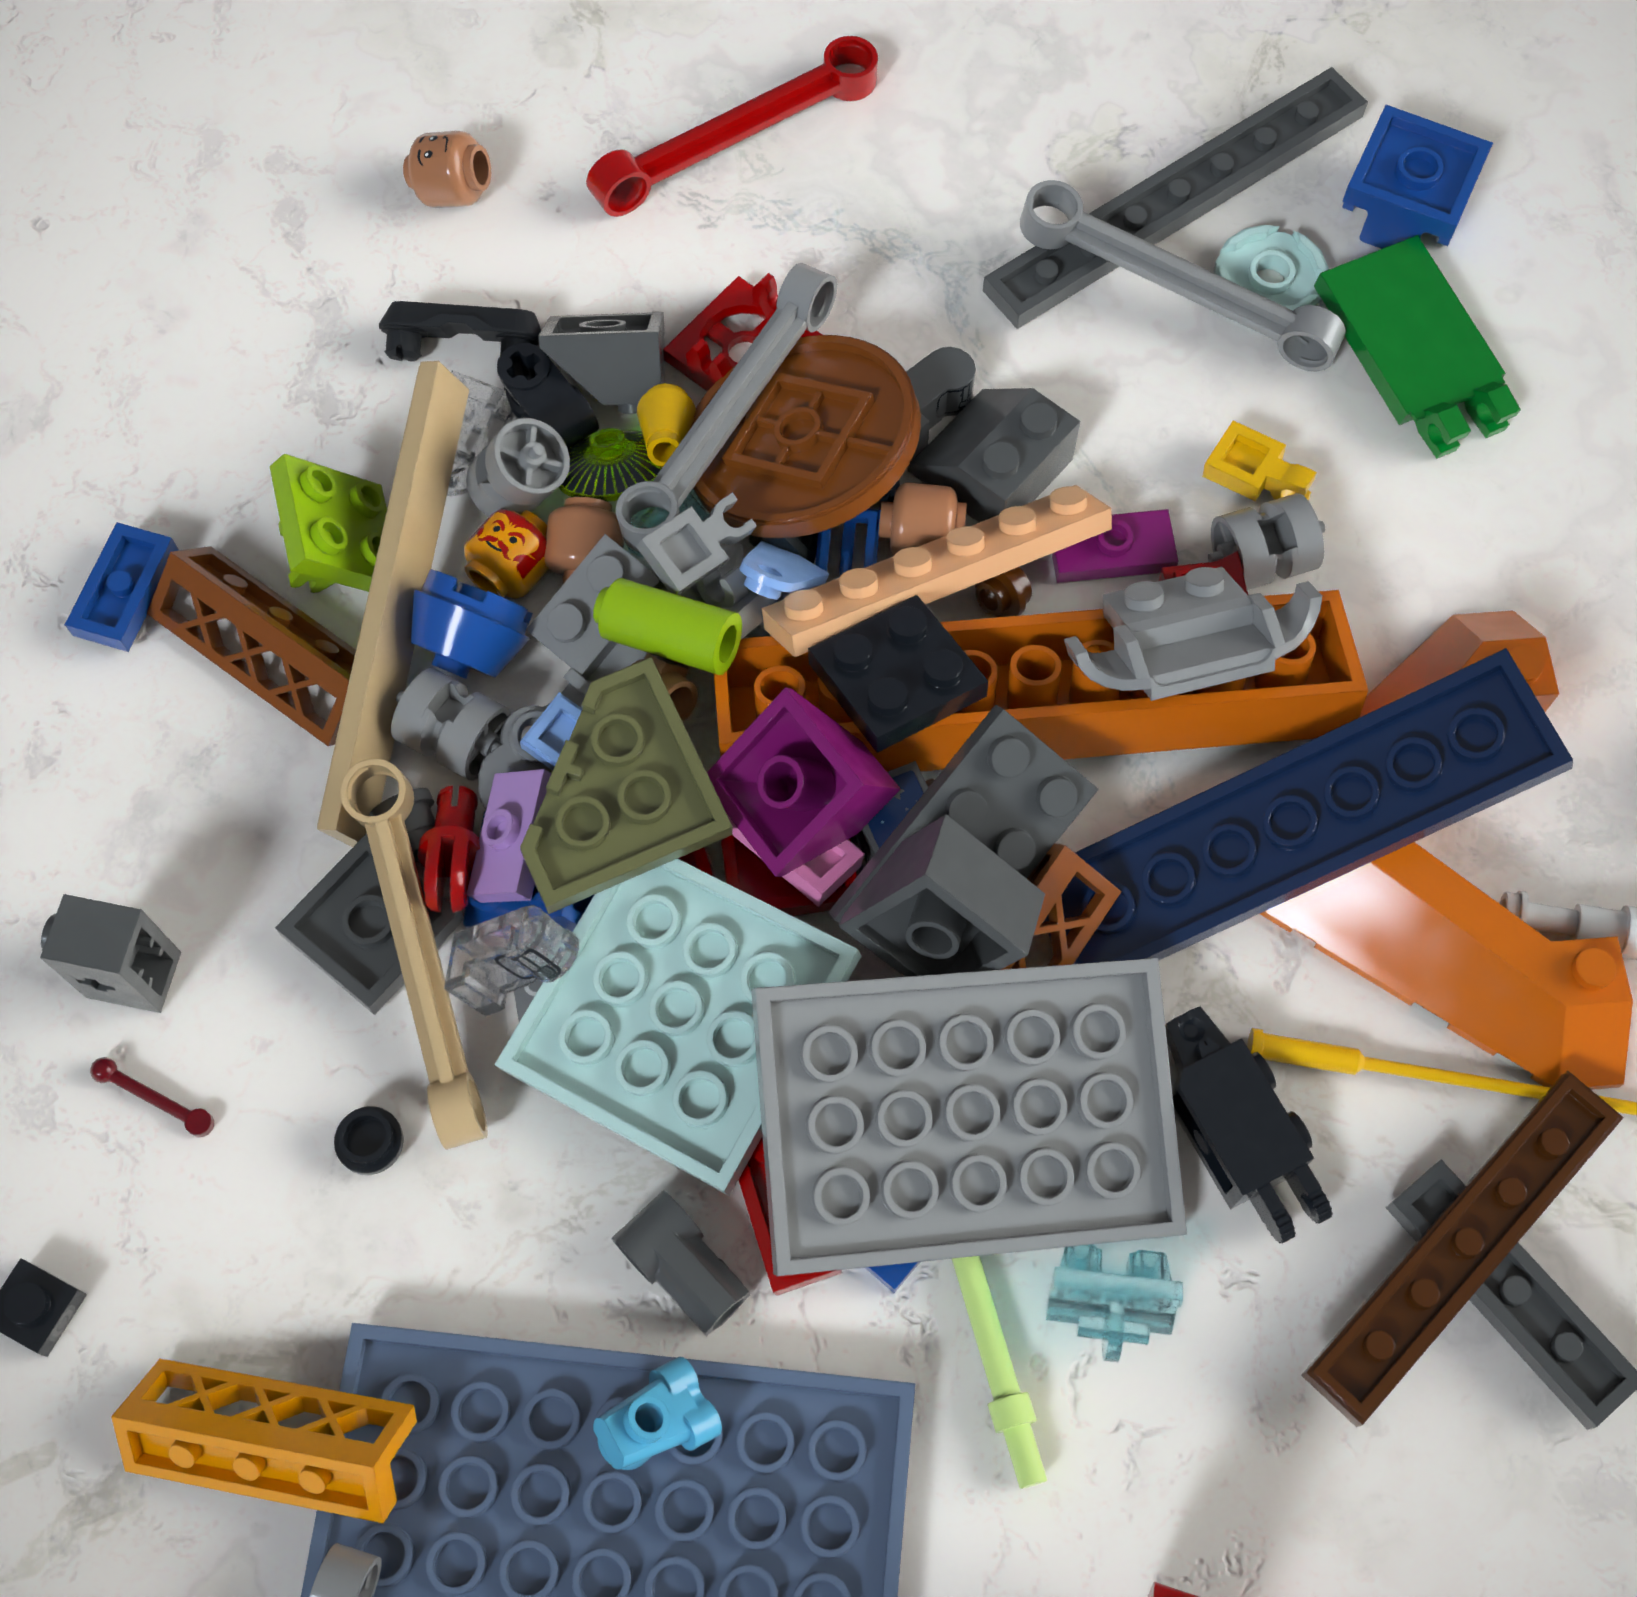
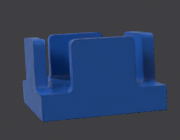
M1385 105L1342 200L1344 202L1342 208L1353 212L1356 206L1366 210L1368 213L1359 239L1364 243L1383 249L1416 235L1421 238L1423 233H1429L1439 237L1437 243L1448 247L1493 142Z

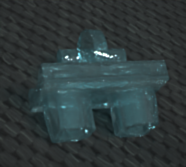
M1095 1244L1065 1247L1060 1267H1055L1046 1302V1320L1077 1324V1337L1102 1339L1103 1361L1118 1363L1123 1342L1148 1345L1150 1333L1172 1334L1177 1308L1181 1307L1183 1302V1282L1172 1281L1167 1255L1164 1252L1138 1250L1137 1252L1130 1253L1126 1264V1275L1102 1272V1250L1097 1248Z

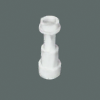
M1518 891L1517 893L1504 892L1499 904L1536 930L1569 935L1570 940L1618 936L1622 957L1637 960V907L1625 905L1619 911L1577 904L1573 910L1529 902L1528 893L1525 891Z

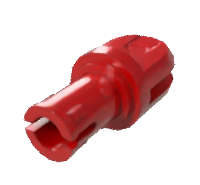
M453 785L447 786L438 792L435 827L426 831L419 842L417 856L421 865L425 867L424 892L426 906L431 911L439 913L443 905L446 877H450L452 912H458L467 907L469 896L466 895L476 851L480 849L479 837L473 832L478 797L473 790L465 786H459L458 803L456 806H452Z

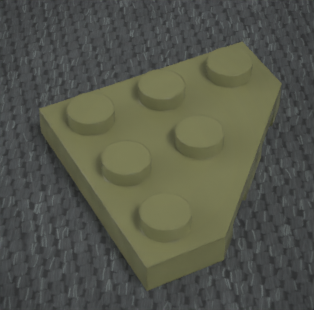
M652 657L590 683L581 704L582 711L569 741H565L547 783V793L533 824L530 823L520 846L524 861L548 914L732 835V824Z

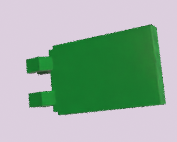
M1418 235L1319 274L1314 288L1327 309L1337 315L1343 322L1346 329V340L1399 425L1414 420L1418 433L1436 459L1457 451L1460 447L1458 440L1467 437L1471 432L1457 404L1464 402L1467 413L1485 438L1505 431L1510 425L1507 420L1517 416L1521 411L1509 387L1505 384L1503 379L1506 374Z

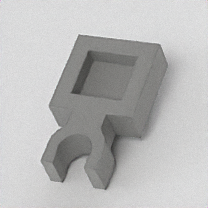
M733 492L715 505L705 521L701 520L691 506L642 538L636 546L670 593L680 595L722 567L729 557L720 544L732 545L738 543L750 535L757 527L752 519L739 528H733L724 521L723 513L731 509L738 500Z

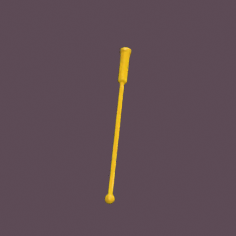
M1251 1028L1247 1047L1251 1054L1258 1052L1267 1061L1356 1075L1361 1070L1535 1099H1541L1550 1089V1087L1365 1057L1357 1048L1263 1033V1029ZM1599 1096L1618 1113L1637 1116V1102Z

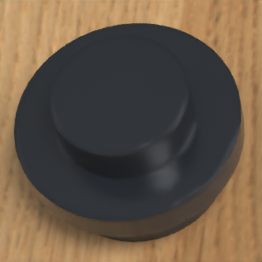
M375 1106L358 1108L349 1113L340 1122L334 1137V1148L340 1162L350 1171L360 1175H374L387 1170L400 1156L404 1143L403 1130L397 1119L387 1110Z

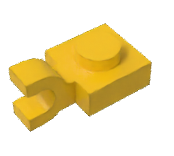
M1233 420L1205 462L1202 477L1255 502L1263 489L1270 491L1274 500L1299 493L1309 501L1311 491L1308 489L1315 480L1317 472L1305 466L1290 464L1282 460L1286 444Z

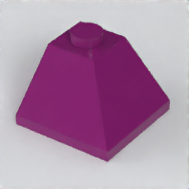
M784 688L707 771L725 812L775 877H782L858 834L901 790L861 740L791 688Z

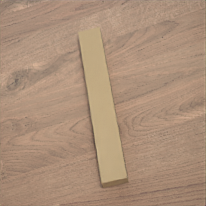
M440 361L420 362L317 824V830L351 847H354L367 832L366 828L345 810L340 797L341 783L349 769L363 760L383 759L390 762L395 740L391 734V723L398 704L396 697L400 691H405L415 647L411 643L414 590H422L429 570L432 567L469 389ZM387 775L372 776L359 788L356 804L363 815L370 816L371 810L381 803Z

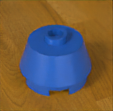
M430 569L422 590H414L411 643L435 653L431 665L467 679L472 668L496 678L531 639L525 635L533 613L529 612L527 608L492 592H485L463 582L457 583V578Z

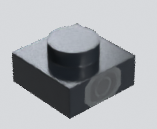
M20 1258L0 1289V1333L37 1354L48 1357L87 1294Z

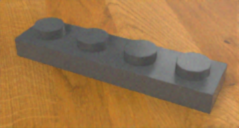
M1441 1159L1385 1208L1417 1242L1465 1187V1184ZM1519 1242L1469 1299L1587 1430L1598 1427L1637 1390V1370Z

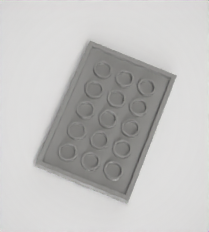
M1158 958L765 987L751 990L774 1275L785 1276L1187 1235Z

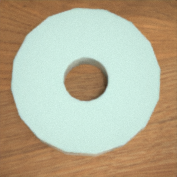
M1260 225L1241 230L1229 238L1222 247L1220 255L1215 262L1214 274L1292 311L1304 305H1320L1322 299L1314 288V284L1319 274L1329 270L1322 251L1307 236L1293 231L1292 235L1278 232L1279 226ZM1264 269L1274 270L1283 276L1284 281L1269 283L1261 279L1257 272Z

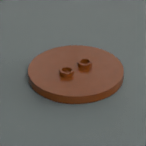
M817 335L799 338L693 487L698 500L710 514L720 500L733 492L738 500L731 509L723 513L724 521L733 528H739L752 519L757 527L750 535L763 538H793L811 535L853 519L878 502L896 484L915 453L921 429V414L909 376L893 356L867 341L839 335ZM735 366L723 378L721 377L715 382L696 407L692 426Z

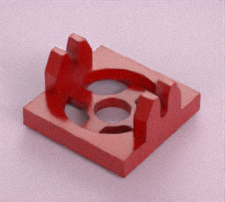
M768 273L755 286L738 276L663 348L664 360L708 391L721 377L723 378L730 369L738 364L729 356L731 348L742 342L753 343L776 311L778 295L774 276ZM741 313L759 315L764 319L753 331L743 330L735 333L720 323L725 317ZM805 330L800 338L823 334L818 331L810 332ZM705 337H708L722 347V352L713 360H711L709 346L703 340Z

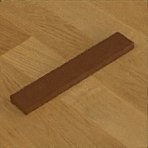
M1566 1071L1561 1075L1301 1376L1356 1427L1362 1426L1624 1117L1571 1072Z

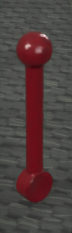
M102 1057L92 1063L90 1074L96 1082H112L184 1122L186 1130L193 1136L198 1138L205 1137L213 1130V1116L206 1110L199 1108L191 1111L117 1070V1065L111 1058Z

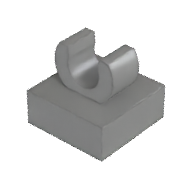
M734 567L723 577H721L717 569L696 583L698 592L707 604L736 612L741 616L742 639L763 622L761 608L778 602V599H770L749 590L744 585L747 576L740 571V567Z

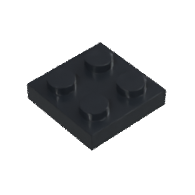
M918 595L808 648L809 665L877 753L987 697L988 680Z

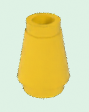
M663 383L653 386L642 396L637 405V417L645 441L647 456L653 464L660 467L665 465L691 429L696 411L693 400L681 387L674 384Z

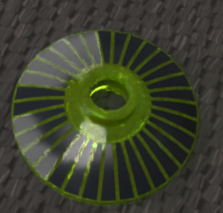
M605 428L596 431L591 436L568 449L570 457L569 472L564 482L558 488L570 497H590L607 502L617 501L628 487L640 482L653 481L663 467L657 466L649 460L642 431Z

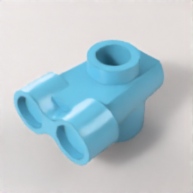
M677 1357L652 1370L649 1373L648 1385L596 1418L593 1423V1430L598 1438L599 1450L604 1459L617 1470H633L642 1466L652 1456L678 1445H682L689 1451L696 1449L718 1437L722 1432V1424L715 1407L702 1395L699 1389L698 1378L692 1365L684 1357Z

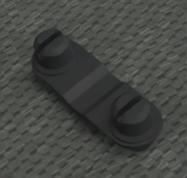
M409 301L392 302L379 322V329L387 334L386 350L384 351L390 359L402 361L404 357L410 362L416 361L422 356L420 354L421 339L425 337L452 338L459 333L476 334L483 341L501 342V355L508 347L517 343L539 345V334L542 331L535 313L528 310Z

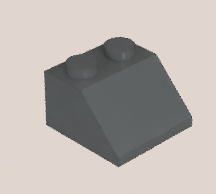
M1034 388L982 389L908 465V472L925 484L951 487L957 494L958 502L967 503L966 514L980 523L999 515L1006 508L1023 506L1035 501L1073 460L1081 421Z
M945 814L900 843L844 913L839 927L904 977L1001 970L1028 955L1045 893Z

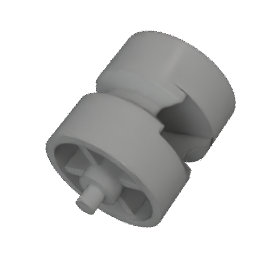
M520 418L509 422L474 458L468 468L466 483L472 501L487 516L500 509L511 510L518 514H521L524 510L533 512L566 479L570 467L567 446L558 432L542 421L532 418Z
M1299 493L1265 502L1260 506L1259 512L1248 507L1217 516L1213 519L1211 525L1213 553L1208 554V561H1218L1238 551L1247 590L1270 584L1275 577V573L1280 578L1286 579L1320 568L1323 562L1324 541L1322 533L1325 532V524L1323 521L1318 520L1310 502Z
M428 668L417 675L405 691L402 690L398 693L396 697L398 704L391 723V734L396 741L424 756L436 753V759L440 765L473 781L479 778L483 759L501 745V729L505 720L512 712L508 707L480 692H474L468 696L467 687L463 683L435 668Z

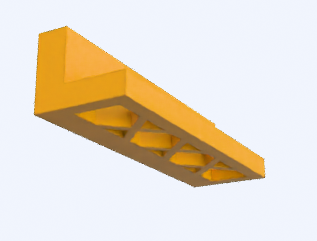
M161 1358L111 1416L125 1472L383 1524L397 1503L390 1462L417 1422L415 1407L412 1404ZM167 1387L195 1392L191 1396L169 1404L156 1402ZM240 1400L254 1402L258 1405L233 1416L214 1413V1410ZM303 1412L318 1414L322 1417L320 1420L296 1429L278 1424L279 1421ZM368 1424L384 1427L374 1443L348 1439L344 1436L345 1433Z

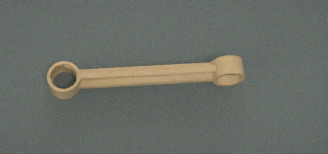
M383 759L363 760L351 767L345 774L340 787L341 802L345 810L366 828L430 1083L427 1087V1096L432 1120L441 1144L448 1150L487 1138L488 1128L485 1111L476 1083L468 1071L405 825V820L410 815L414 804L412 785L392 763ZM375 775H388L396 779L399 784V793L393 807L378 816L363 815L356 804L357 793L361 785Z

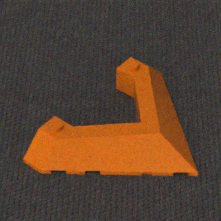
M1513 610L1452 615L1366 696L1360 717L1505 648L1509 651L1544 712H1546L1559 695L1546 637ZM1415 842L1260 913V915L1286 931L1291 932L1293 929L1316 943L1314 948L1411 1006L1415 1002L1448 1022V1029L1492 1056L1499 1053L1532 1073L1530 1079L1544 1087H1551L1566 1071L1571 1072L1591 1090L1619 1088L1624 1085L1633 998L1618 936L1550 941Z

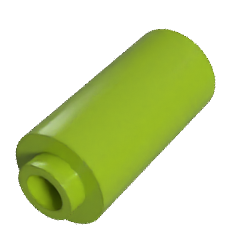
M618 578L610 587H604L598 594L593 609V618L595 623L598 624V630L603 639L717 675H722L729 669L741 641L742 619L738 613L624 578Z

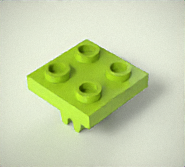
M283 454L269 467L280 518L278 523L280 535L284 538L291 571L288 574L290 586L298 588L308 582L310 591L318 593L337 583L369 592L387 512L382 485Z

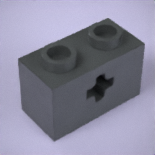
M63 894L57 913L48 918L41 935L42 954L40 958L86 998L161 1013L182 952L142 909Z

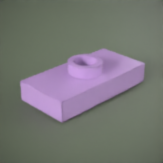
M545 769L495 773L479 838L480 849L476 851L466 894L481 903L531 901L535 883L524 861L520 846L530 823H534L547 793L546 786L551 773Z

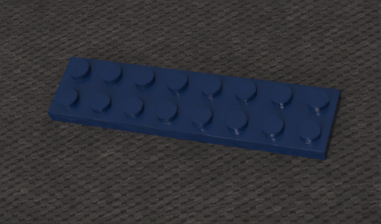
M1505 648L1075 852V854L1122 892L1073 964L1158 958L1159 961L1569 771L1573 766V758L1509 651ZM1075 875L1061 894L1064 919L1080 916L1095 895V892ZM1047 915V917L1045 918V920L1043 921V923H1044V922H1049V916H1048V915ZM1071 929L1065 930L1066 936L1068 935Z

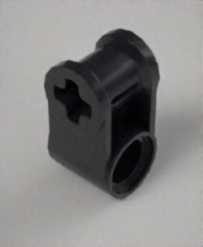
M517 343L501 353L497 361V373L504 386L505 404L516 419L532 418L548 424L562 437L567 449L599 430L598 420L588 401L575 386L568 382L539 346L531 343Z

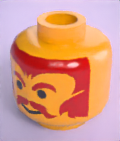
M500 509L492 513L464 545V556L468 562L464 570L467 576L479 589L485 592L489 591L501 597L507 596L513 599L527 595L549 570L545 564L544 557L547 545L546 523L528 510H524L521 514L507 509Z

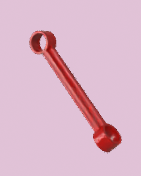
M839 37L830 42L826 47L822 65L636 157L627 150H614L605 154L591 167L586 179L587 188L608 215L614 217L626 215L634 211L645 201L652 185L830 96L844 101H857L867 97L876 86L877 50L869 41L861 37ZM842 64H855L863 67L865 70L851 74L841 72L835 67Z

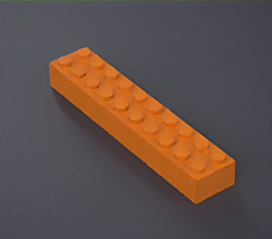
M1339 590L1318 591L1323 597L1321 609L1314 627L1307 638L1295 650L1275 660V671L1153 701L1150 700L1144 690L1121 691L1099 685L1090 680L1069 657L1064 639L1075 636L1088 652L1102 653L1114 650V630L1104 618L1103 609L940 622L988 680L987 697L878 753L811 668L808 652L794 657L772 636L742 638L737 654L729 669L722 675L714 674L720 757L784 688H791L861 740L887 772L916 761L920 771L943 770L995 705L1007 711L1065 760L1315 739L1358 719L1368 693V687ZM1294 593L1264 597L1276 611L1286 605Z

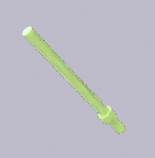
M980 1256L952 1258L994 1400L987 1405L995 1432L1004 1434L1019 1488L1024 1489L1047 1481V1477L1031 1428V1424L1037 1421L1029 1393H1021Z

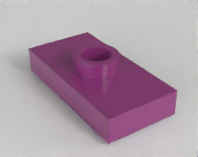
M1168 509L1112 514L1111 530L1052 553L1057 583L1161 573L1163 567L1177 566L1179 562Z

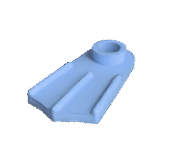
M763 541L743 558L739 568L747 576L744 585L749 590L770 599H779L782 592L809 590L826 583L830 574L798 554Z

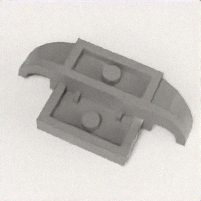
M604 534L526 629L527 632L571 667L563 677L569 684L561 694L580 707L592 681L631 666L634 662L644 659L647 653L603 639L600 636L598 624L595 623L593 618L594 604L600 591L604 587H610L616 579L624 578L669 592L653 569L650 571L606 534ZM696 584L680 594V596L706 603L700 596Z
M1201 567L1189 571L1184 576L1159 582H1136L1127 586L1125 590L1103 594V615L1114 630V650L1102 653L1088 652L1076 636L1066 638L1064 642L1069 657L1090 680L1103 687L1121 691L1144 690L1150 700L1153 701L1275 671V660L1295 650L1309 635L1318 618L1323 596L1309 581L1296 584L1295 593L1290 601L1281 609L1275 611L1274 607L1261 593L1247 595L1223 567Z

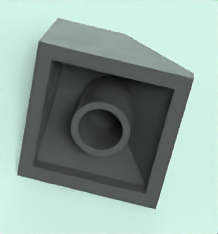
M664 312L550 316L539 334V348L601 404L618 405V412L637 413V405L642 396L653 386L665 383L663 348H665Z

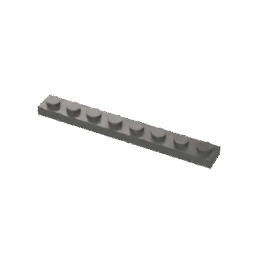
M1331 67L1089 214L1155 245L1362 118L1368 101ZM1070 242L1058 249H1043L1034 246L986 275L983 282V292L1014 327L1019 329L1120 266Z

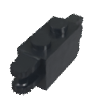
M1201 1006L1189 1010L1166 1023L1167 1044L1179 1071V1076L1172 1086L1175 1116L1230 1210L1250 1200L1275 1241H1278L1279 1244L1285 1243L1295 1237V1227L1293 1226L1292 1218L1273 1187L1287 1181L1302 1209L1312 1221L1320 1224L1330 1219L1333 1215L1332 1207L1329 1204L1330 1201H1328L1326 1194L1322 1191V1187L1308 1166L1314 1159L1309 1150L1312 1147L1310 1133L1304 1122L1295 1112H1286L1273 1090L1276 1088L1274 1074L1262 1055L1258 1052L1251 1054L1242 1038L1230 1043Z

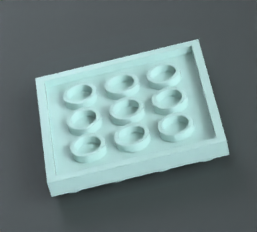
M675 859L594 895L555 961V964L561 968V973L551 980L543 981L494 1065L730 1196L762 1138L751 990L765 987L845 982L852 975L861 958V954L857 948L679 859Z

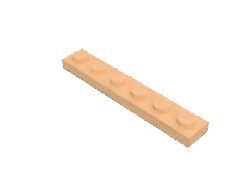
M1077 485L1055 489L1046 497L1023 506L1006 508L999 515L975 525L955 528L947 536L918 547L902 549L893 557L868 567L848 570L839 578L817 587L792 592L785 599L761 608L764 629L789 653L797 657L807 653L808 648L915 595H918L926 605L1112 529L1111 507Z

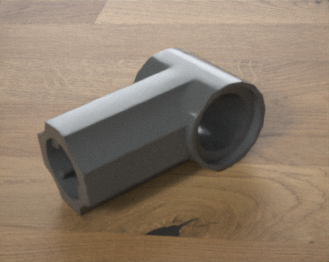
M663 1190L611 1239L634 1267L651 1284L657 1282L707 1337L715 1329L721 1327L739 1309L742 1303L750 1296V1292L725 1262L718 1258L702 1240L704 1235L691 1217Z

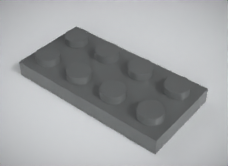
M995 705L828 913L840 924L844 913L900 843L945 814L1027 879L1046 856L1049 849L1058 841L1099 789L1007 711Z

